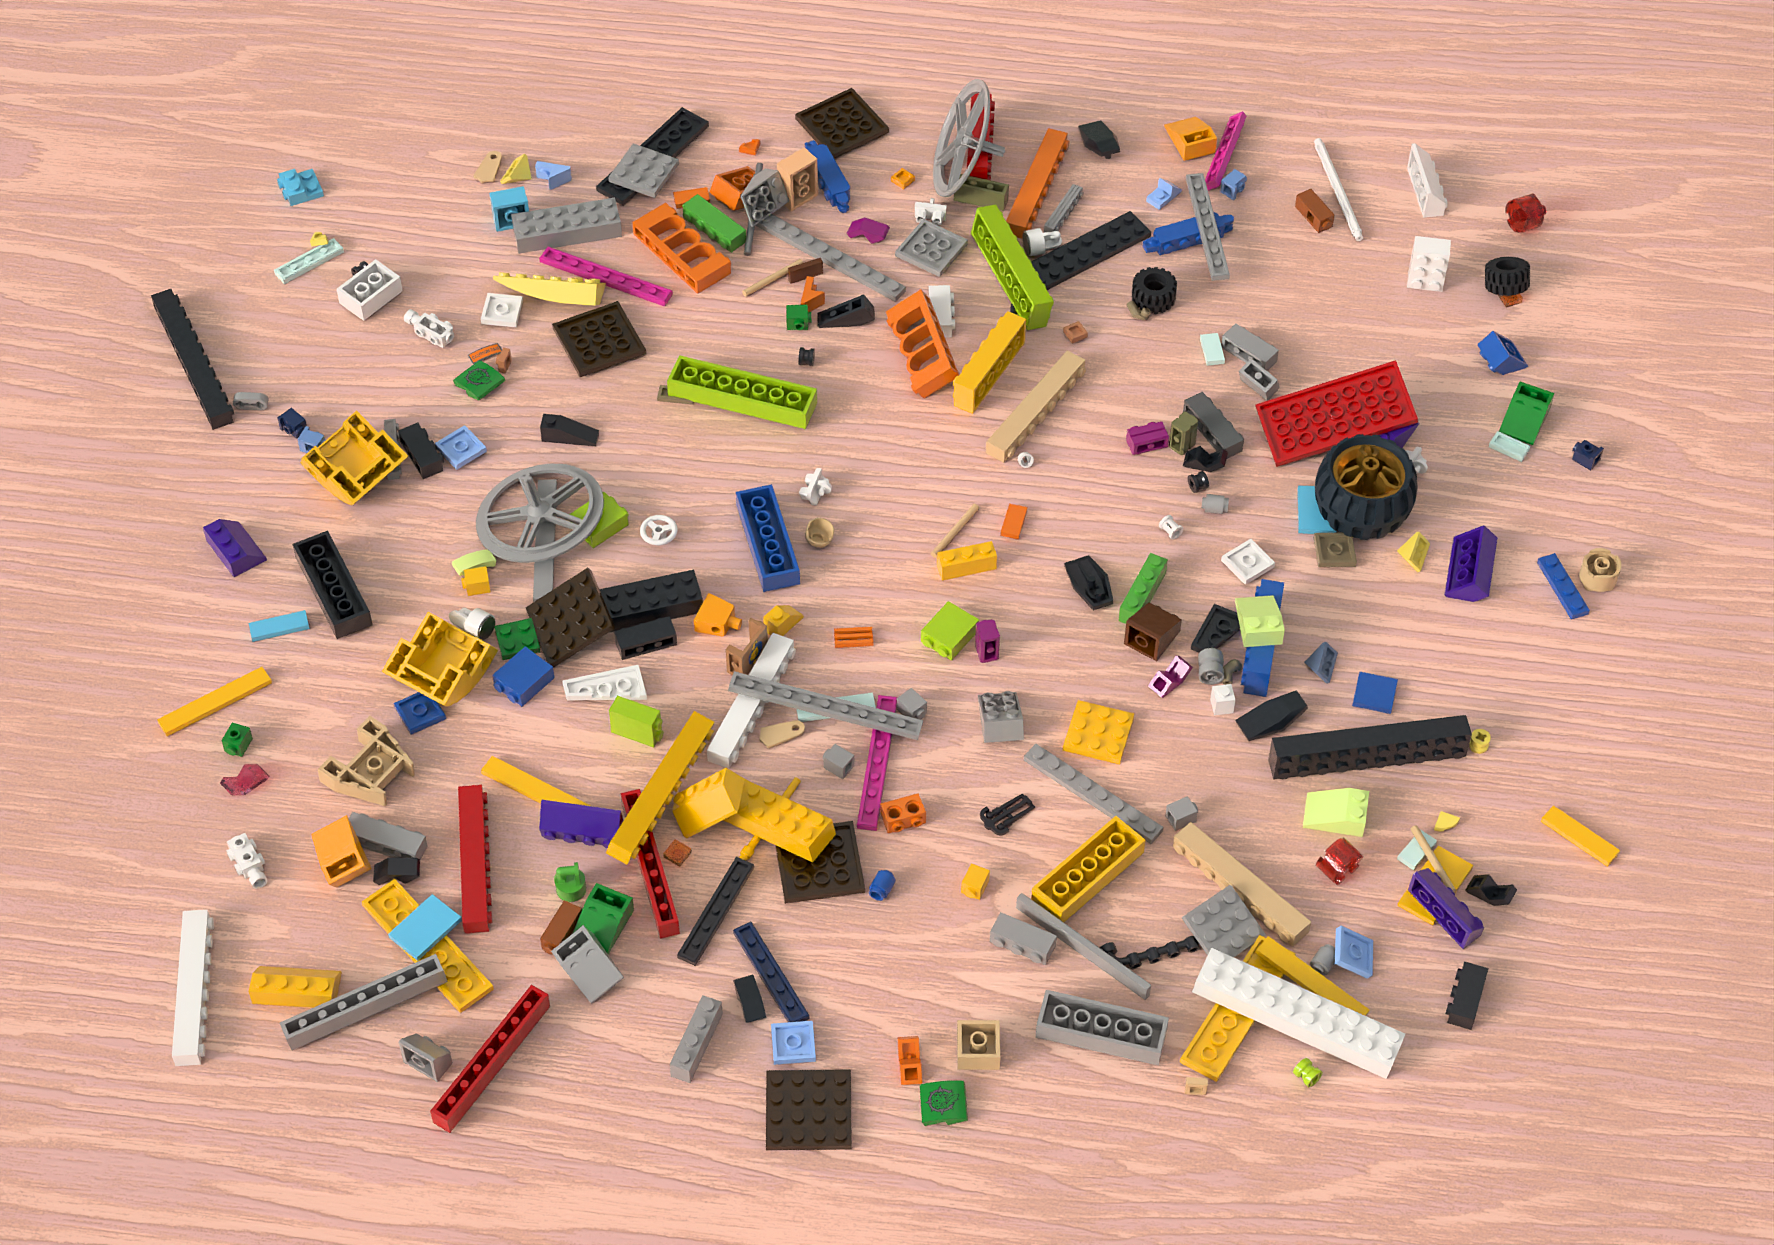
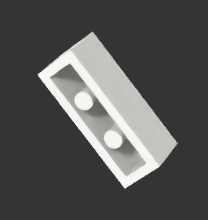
M950 285L929 286V297L944 336L952 337V330H955V319H952L955 316L954 306H951V303H954V293H950Z

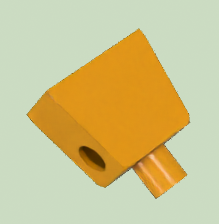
M710 593L707 594L694 618L695 632L722 637L726 635L729 628L739 630L742 625V619L735 617L734 605Z

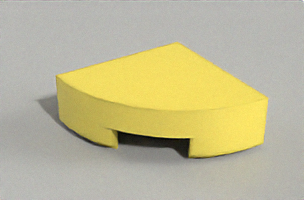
M314 232L310 243L311 246L328 244V239L325 234L322 235V232Z
M1441 811L1434 830L1442 832L1454 828L1458 824L1460 817Z

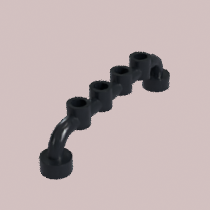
M1189 936L1179 942L1172 941L1158 948L1151 947L1144 952H1133L1123 958L1115 956L1117 948L1113 942L1106 943L1100 947V949L1124 966L1129 965L1130 969L1140 967L1142 965L1141 961L1146 959L1153 964L1161 960L1160 955L1168 954L1169 958H1174L1180 955L1181 949L1187 948L1188 952L1192 953L1200 948L1199 942L1194 936Z

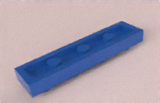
M1554 553L1538 558L1537 564L1570 619L1588 615L1589 608L1557 555Z

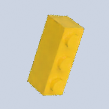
M992 541L937 552V568L941 580L997 569V554Z

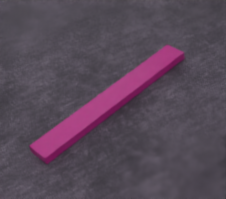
M547 247L539 258L540 263L585 279H600V283H606L605 286L664 307L673 295V291L551 247Z
M878 695L876 708L896 713L898 697ZM876 729L872 730L857 829L877 831L892 739L891 733Z

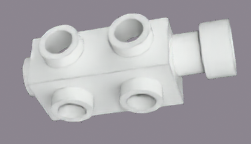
M409 309L404 316V321L414 325L415 333L419 337L429 340L434 345L444 348L454 338L451 323L440 321L433 313L430 315L424 313L420 316L418 312Z
M246 833L228 840L229 849L226 852L231 861H236L237 864L234 867L238 875L243 874L245 879L249 878L254 889L265 886L268 881L262 872L264 871L262 865L265 864L261 853H256L257 846L254 840H249Z

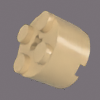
M1605 548L1590 550L1584 556L1579 572L1584 588L1587 591L1596 592L1612 591L1620 574L1621 560L1617 555L1614 556L1610 550Z

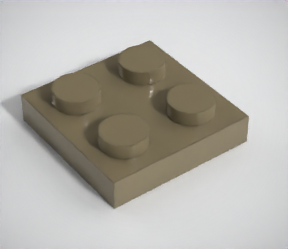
M1314 533L1313 540L1318 567H1356L1357 560L1352 536H1346L1344 533Z

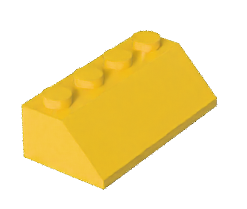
M725 768L678 792L673 799L672 812L683 836L689 838L738 813L745 779Z
M259 966L252 973L248 992L252 1004L314 1008L337 997L342 972L336 970Z

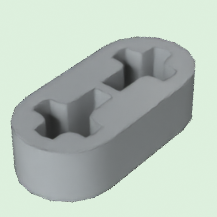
M238 392L234 395L233 405L242 410H265L268 406L269 398L263 393Z

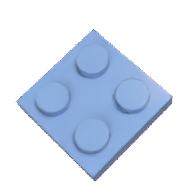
M465 425L435 443L436 449L456 470L487 452L486 446Z
M1339 926L1336 928L1335 964L1367 979L1373 976V940L1344 926Z
M813 1021L771 1024L774 1065L816 1062Z

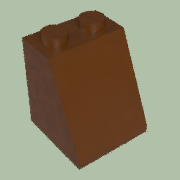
M1148 602L1126 621L1124 645L1157 662L1181 631L1182 619L1175 614L1163 610L1160 606Z

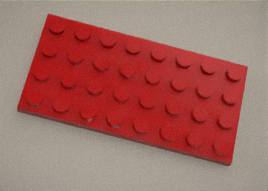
M1396 360L1255 404L1276 467L1329 451L1347 437L1349 439L1358 434L1380 435L1418 423V417Z

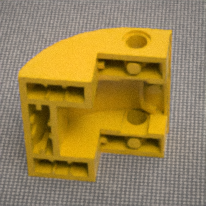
M356 410L343 422L342 427L319 447L315 446L305 454L300 463L335 497L349 505H354L407 459L408 455L383 429L378 433Z
M427 612L411 642L403 638L399 640L382 672L447 707L460 701L476 686L493 661L498 649Z

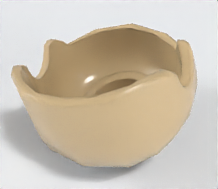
M818 517L809 521L805 531L806 541L816 548H824L829 545L834 535V527L831 522L825 518Z

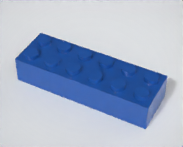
M772 484L737 491L736 506L763 592L799 585L800 570Z
M1262 579L1261 586H1256L1255 597L1273 595L1280 610L1285 582ZM1275 645L1246 648L1241 685L1244 686V694L1267 696Z

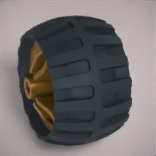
M1358 434L1349 439L1347 437L1333 446L1323 458L1315 480V497L1324 520H1327L1330 527L1335 531L1338 530L1346 536L1360 538V540L1380 539L1388 533H1393L1410 515L1417 497V474L1408 453L1396 445V442L1374 434L1372 436Z

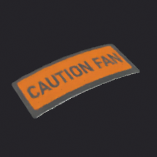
M496 343L470 353L468 357L475 364L479 360L481 361L500 354L502 349Z

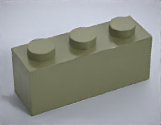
M968 176L963 185L954 193V201L979 207L997 205L1000 211H1004L1009 197V184Z

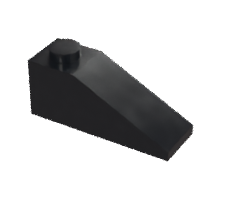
M863 294L818 312V327L833 328L864 325L875 320L874 306Z
M543 414L540 425L542 442L596 447L599 430L562 415Z

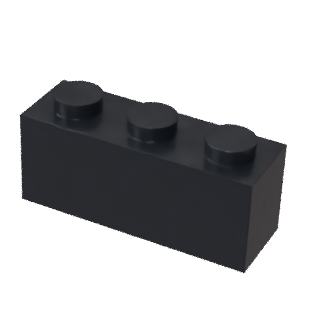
M417 422L398 430L400 443L422 479L443 471V456L441 453L436 452V446L433 440L430 441L428 439L429 436L425 428H421Z
M670 616L614 631L615 643L622 660L677 645V635Z
M1465 961L1462 969L1458 968L1455 980L1459 982L1457 986L1453 985L1450 995L1454 1000L1453 1003L1448 1002L1445 1013L1449 1015L1447 1023L1472 1030L1489 968Z

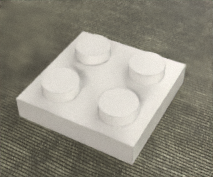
M487 293L481 316V324L517 327L523 304V296Z
M1252 539L1224 554L1221 559L1245 585L1275 567V562Z

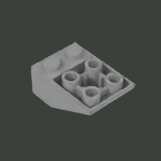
M765 168L753 176L741 194L751 227H754L789 202L778 170Z
M1005 691L998 694L984 693L983 695H978L984 743L1024 740L1023 716L1017 692Z
M584 925L551 951L591 1004L624 978L593 932Z

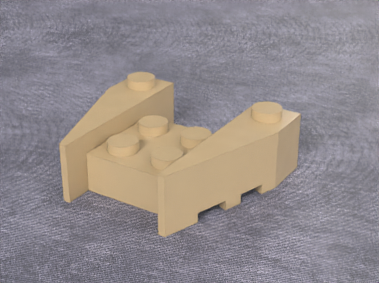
M369 716L357 728L358 741L365 745V747L347 765L330 756L318 768L319 780L337 793L386 806V792L383 789L401 770L414 777V765L409 756L400 748L396 739H393L386 726Z

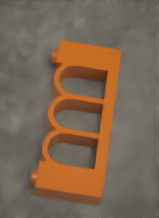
M666 202L632 222L633 234L697 294L731 274L730 259L720 252L716 253L713 245L701 242L700 234L694 229L686 228L684 219L678 216L676 210ZM669 229L678 230L663 240L657 237ZM681 244H693L678 254L672 251ZM698 257H708V259L693 268L687 265Z
M920 289L886 311L888 317L886 321L893 329L895 336L901 340L900 351L908 359L906 366L912 375L910 377L912 381L911 388L915 394L926 398L953 381L956 376H959L934 307L927 294ZM923 317L925 318L926 322L905 334L912 324ZM932 336V341L912 352L918 343ZM937 354L939 355L940 359L919 371L920 366L925 361Z

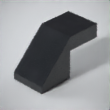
M1201 446L1186 451L1183 466L1213 472L1225 467L1228 452L1223 448L1209 454Z
M388 857L374 865L373 882L378 885L392 878L406 884L420 877V859Z
M1489 874L1474 875L1465 891L1493 906L1509 905L1517 889L1513 884L1497 885Z
M754 975L734 979L737 998L741 1003L745 1022L749 1023L767 1018Z

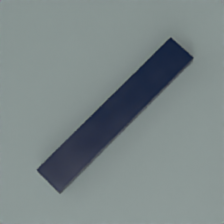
M750 921L734 929L733 934L787 1022L809 1020L808 1012L753 923Z

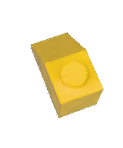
M776 605L763 617V623L767 625V633L769 635L775 633L784 636L804 618V615L790 605Z

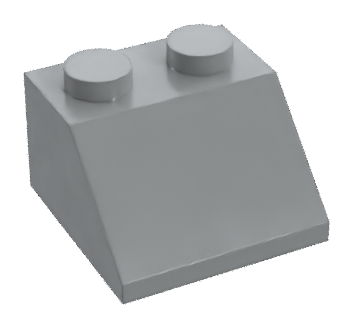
M416 1033L399 1041L403 1062L436 1082L440 1080L453 1063L450 1051L444 1046L439 1047L434 1044L427 1036L422 1037Z

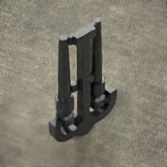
M1022 793L1000 807L992 809V812L986 806L980 811V819L984 822L986 829L1002 836L1009 832L1008 827L1012 826V823L1032 811L1035 806ZM1021 798L1023 799L1021 802L1007 810V808L1013 805L1015 802H1017ZM1027 804L1029 806V808L1023 810L1015 816L1011 815L1013 812L1020 809L1024 805ZM1005 817H1008V819L1003 821V824L1000 823L997 825V828L995 827V824L997 822L1001 821Z

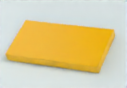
M1437 846L1434 854L1455 887L1456 891L1454 893H1456L1473 869V864ZM1427 860L1421 870L1429 868L1432 872H1435L1431 863ZM1407 889L1397 906L1433 926L1436 918Z

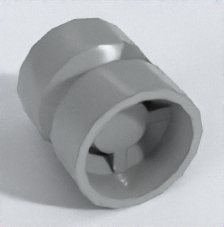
M1215 648L1202 650L1198 655L1199 680L1208 685L1222 682L1224 679V657L1222 651Z

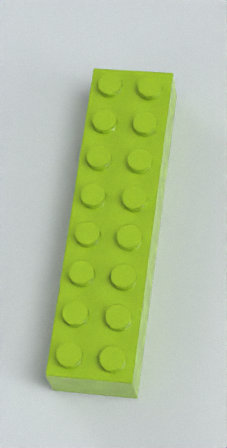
M997 205L978 207L971 235L1010 302L1014 305L1017 314L1026 319V329L1032 330L1046 327L1052 306L1054 305L1053 297L1049 295L1045 284L1042 283L1038 272L1033 268L1031 260L1027 258L1023 247L1020 246L1016 235L1011 231L1010 225L1004 219L1003 213L998 209Z
M679 355L667 380L668 396L689 399L696 403L803 429L807 428L817 405V388Z

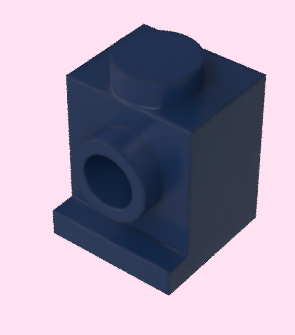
M292 407L277 417L280 430H285L287 434L293 435L296 439L299 438L307 426L306 419Z
M1584 440L1582 443L1577 442L1572 450L1574 452L1572 460L1591 471L1601 460L1604 448H1598L1587 440Z

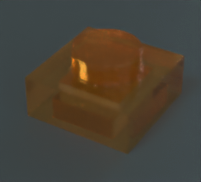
M1520 294L1511 296L1498 295L1506 308L1520 304L1523 300Z
M674 839L663 853V857L680 867L692 853L690 847Z

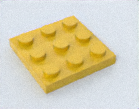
M1078 700L1063 744V751L1120 765L1135 714Z

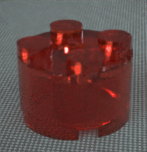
M1533 193L1508 201L1505 213L1509 215L1507 222L1516 233L1539 228L1543 224L1546 207L1541 204Z
M1343 837V839L1339 838L1326 849L1325 858L1323 859L1320 856L1316 862V867L1338 886L1346 878L1345 874L1348 872L1352 874L1360 866L1358 863L1363 859V856Z

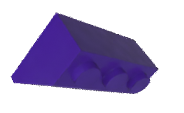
M218 519L203 527L206 541L233 577L267 561L266 556L240 522Z

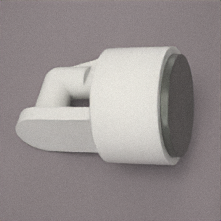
M1040 228L1026 230L1022 235L1024 250L1029 257L1045 254V250L1060 247L1062 243L1061 234L1059 231L1043 233Z
M462 608L459 611L453 610L449 613V620L452 624L464 629L465 632L482 641L487 639L494 630L495 617L480 608H476L473 611Z

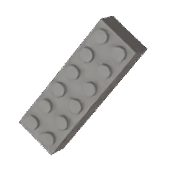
M615 197L511 214L519 254L545 250L547 247L557 248L622 237L621 221Z
M1046 990L1036 1025V1038L1159 1066L1169 1017Z

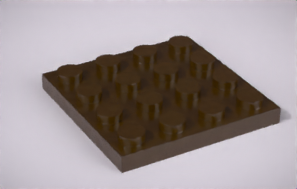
M853 88L795 114V119L818 145H826L833 158H837L889 133V127Z
M619 301L552 324L556 336L579 377L646 354V348Z
M588 567L525 607L529 618H532L546 661L553 668L615 629L592 570Z
M853 821L833 823L836 835L814 862L775 845L785 904L865 893Z
M851 1069L766 1070V1151L852 1149Z

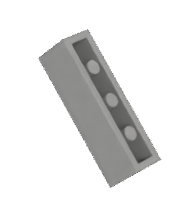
M352 812L349 817L362 848L392 858H418L421 860L428 847L426 836L420 832H412L402 826H394L384 820L370 818L363 813Z
M702 995L670 1062L671 1077L691 1083L723 1015L721 1001Z

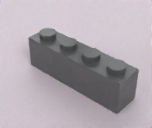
M1202 391L1184 400L1183 412H1188L1198 419L1197 429L1216 451L1224 448L1228 452L1227 459L1243 451V436L1223 416L1222 411L1216 408L1210 397H1207Z

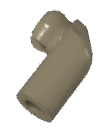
M1134 301L1127 303L1132 317L1147 320L1151 315V311L1148 308L1140 310Z
M1233 659L1223 666L1224 685L1232 684V673L1241 670L1242 664L1239 660Z

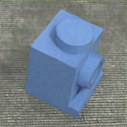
M1234 169L1222 179L1220 192L1235 200L1236 194L1242 192L1245 188L1247 177Z
M306 426L297 439L300 451L308 453L315 446L319 447L325 441L324 435L319 432L310 431L309 427Z

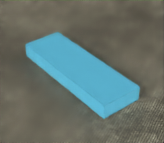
M305 610L248 623L253 642L310 629Z

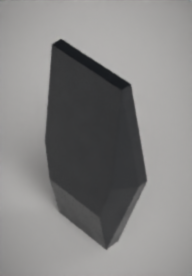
M1101 120L1078 126L1084 146L1101 157L1105 156V159H1110L1111 154L1120 152L1117 136Z
M1089 555L1064 563L1073 589L1093 611L1113 604L1108 574Z
M1295 690L1265 701L1235 721L1247 740L1252 741L1284 731L1308 709V706L1298 691Z

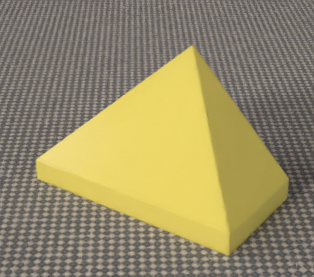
M526 154L519 156L513 161L500 181L502 184L532 179Z
M1416 532L1397 552L1417 572H1420L1430 543L1420 532Z

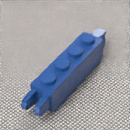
M814 140L806 142L805 148L817 158L818 186L820 189H823L825 199L831 203L832 207L837 206L840 212L846 213L849 211L850 185L826 145H817Z
M1213 212L1220 238H1223L1224 233L1233 230L1234 216H1219L1218 213ZM1196 217L1155 228L1153 237L1143 241L1142 246L1145 252L1157 251L1159 255H1164L1202 244Z

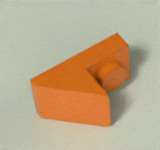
M807 276L801 305H808V312H811L825 304V292L817 291L814 277Z

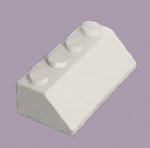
M1414 143L1411 145L1407 169L1423 218L1444 216L1448 203L1447 199L1443 196V186L1439 184V174L1435 172V162L1431 160L1428 152Z

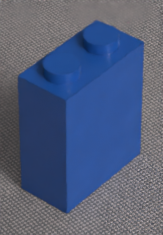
M526 646L492 675L494 688L500 693L503 692L511 702L517 703L521 707L555 678L553 666Z

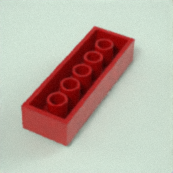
M979 93L971 97V109ZM990 94V117L985 141L993 143V138L990 136L994 134V125H991V123L994 124L995 113H991V111H995V101H992V94ZM984 107L972 131L973 136L979 139L984 121ZM968 148L967 168L976 151ZM981 150L979 158L969 176L991 181V175L988 173H991L992 162H989V160H992V154Z

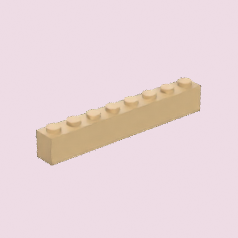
M1066 351L986 441V454L1003 463L1008 458H1011L1015 450L1024 444L1029 434L1032 435L1036 426L1045 420L1049 411L1052 412L1056 403L1059 400H1063L1066 392L1074 387L1078 378L1084 376L1086 372L1085 359Z
M1192 822L1174 836L1173 847L1178 854L1186 857L1191 865L1198 867L1208 879L1216 882L1221 890L1231 884L1254 917L1259 918L1269 930L1277 933L1283 942L1293 947L1309 933L1311 926L1309 919Z

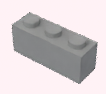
M1236 323L1222 337L1221 347L1245 363L1252 359L1268 371L1277 362L1278 349Z
M1001 912L990 931V942L995 946L1006 948L1016 955L1030 958L1035 963L1046 965L1056 947L1057 935Z

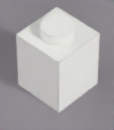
M1232 684L1212 686L1210 700L1214 715L1232 714L1234 712L1235 696Z

